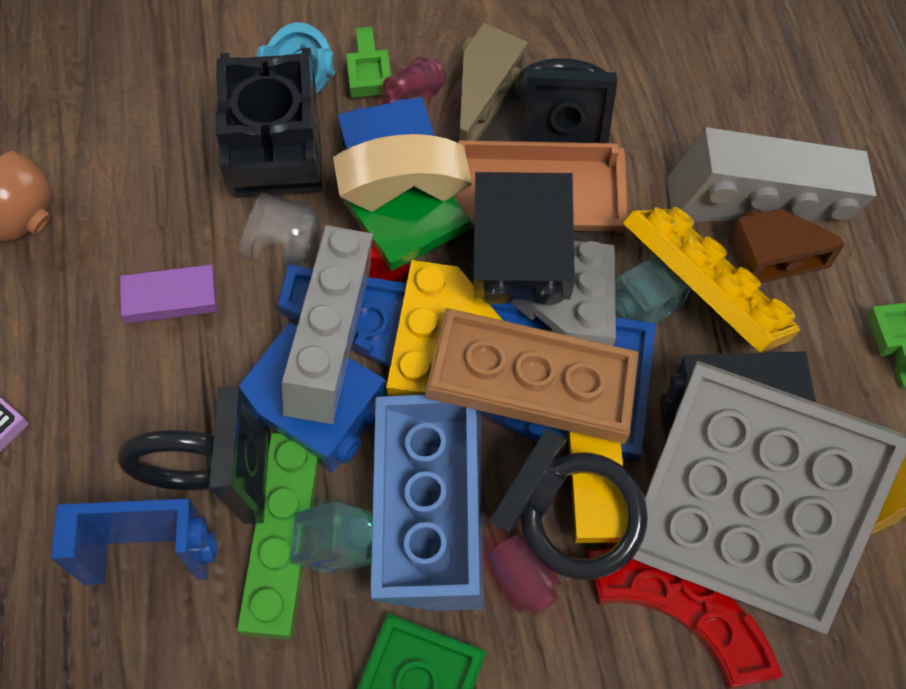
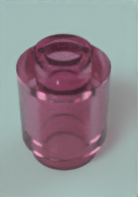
M521 534L506 540L489 554L488 560L493 566L491 574L519 614L530 610L535 617L559 600V596L555 591L561 586L562 582L554 571L547 568L537 559Z

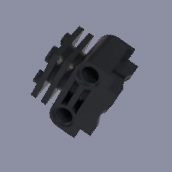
M301 48L302 54L230 58L229 53H220V59H217L216 136L219 143V166L226 187L234 188L235 198L323 192L320 118L311 48Z

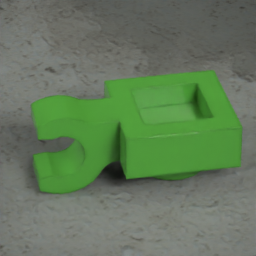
M372 27L356 28L358 52L346 53L351 98L393 94L388 49L375 51Z
M906 303L873 306L867 314V319L881 356L895 354L896 377L901 388H906Z

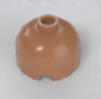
M14 150L0 156V242L21 239L28 232L35 236L45 228L51 218V214L47 212L52 198L51 186L45 174L33 161Z

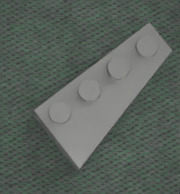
M709 127L704 128L667 177L670 208H680L694 222L737 221L739 217L751 211L761 210L767 212L777 209H783L804 220H851L877 196L867 151Z

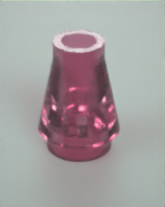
M418 56L394 75L385 78L383 91L391 102L417 97H434L445 84V72L437 59Z

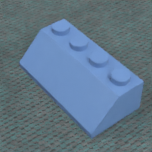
M425 395L376 397L371 565L372 601L431 611L485 609L481 414L479 410L427 399Z

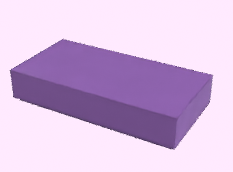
M213 265L120 276L121 317L125 324L218 312L216 275Z

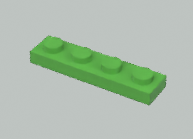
M272 433L264 523H257L255 526L237 632L244 636L292 640L320 459L279 433Z

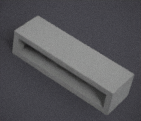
M325 226L282 380L283 416L334 424L370 273L373 233Z

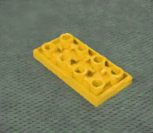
M655 207L654 210L632 211L623 222L630 231L759 353L790 342L800 331L799 326L793 321L795 318L794 312L782 301L776 298L770 300L758 289L761 285L760 281L743 267L736 269L724 258L727 255L725 248L711 237L706 236L703 238L692 228L694 225L693 219L680 208L660 209Z

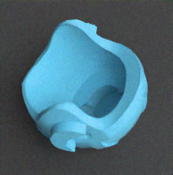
M295 22L285 25L272 37L268 45H261L258 48L257 57L302 54L301 48H311L316 94H318L326 87L330 76H334L336 71L333 69V51H331L330 44L321 31L309 24Z

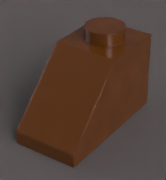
M783 209L767 212L755 210L744 214L738 218L728 239V244L738 268L743 267L750 271L760 283L830 268L845 245L840 236Z

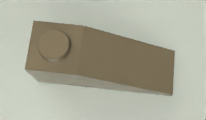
M483 23L474 37L469 36L466 39L460 53V59L463 60L460 140H479L514 88L518 75L526 68L528 42L486 23Z

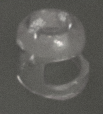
M262 192L257 198L239 245L238 254L240 258L256 261L265 246L278 244L284 246V266H301L307 263L313 257L321 236L319 215L310 205Z

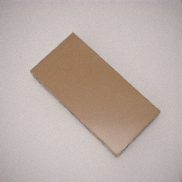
M446 308L425 398L625 444L630 435L639 352Z

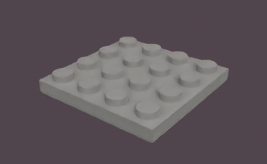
M697 360L644 497L648 514L647 529L643 543L632 559L827 635L906 454V435Z

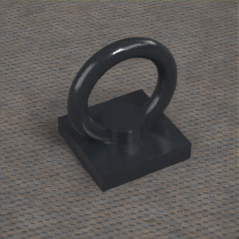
M570 58L541 60L528 65L520 72L515 86L517 95L524 103L521 142L609 143L614 102L617 93L616 72H606L592 63Z
M239 386L218 388L214 436L187 430H159L134 436L120 447L117 456L118 464L133 479L150 486L170 490L198 491L211 489L243 524L264 523L270 429ZM167 451L196 453L206 456L207 470L183 471L167 469L149 464L140 457L151 453Z
M546 428L490 521L508 533L514 532L521 522L525 540L532 553L543 565L559 575L578 580H593L609 576L628 564L643 543L648 521L647 506L643 492L631 473L618 462L608 457L587 452L561 456L566 448L565 438ZM587 473L602 477L617 489L624 501L626 509L624 532L612 549L597 557L576 558L561 552L551 543L543 528L542 517L553 502L566 477L573 474Z

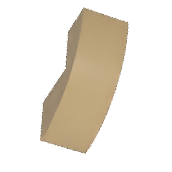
M421 134L387 136L355 145L333 157L339 196L370 212L375 211L413 186L444 202L472 185L464 146L438 136Z

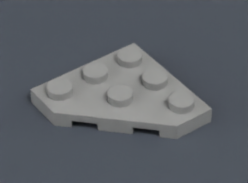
M574 241L575 283L570 300H563L554 305L537 304L533 299H513L510 302L531 320L535 317L541 319L552 328L551 332L614 346L616 339L614 245L601 244L594 241Z

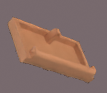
M459 140V144L463 145L465 149L472 185L453 197L470 218L471 229H474L475 172L573 173L574 231L626 233L627 227L623 224L628 217L624 149L618 148L617 143Z

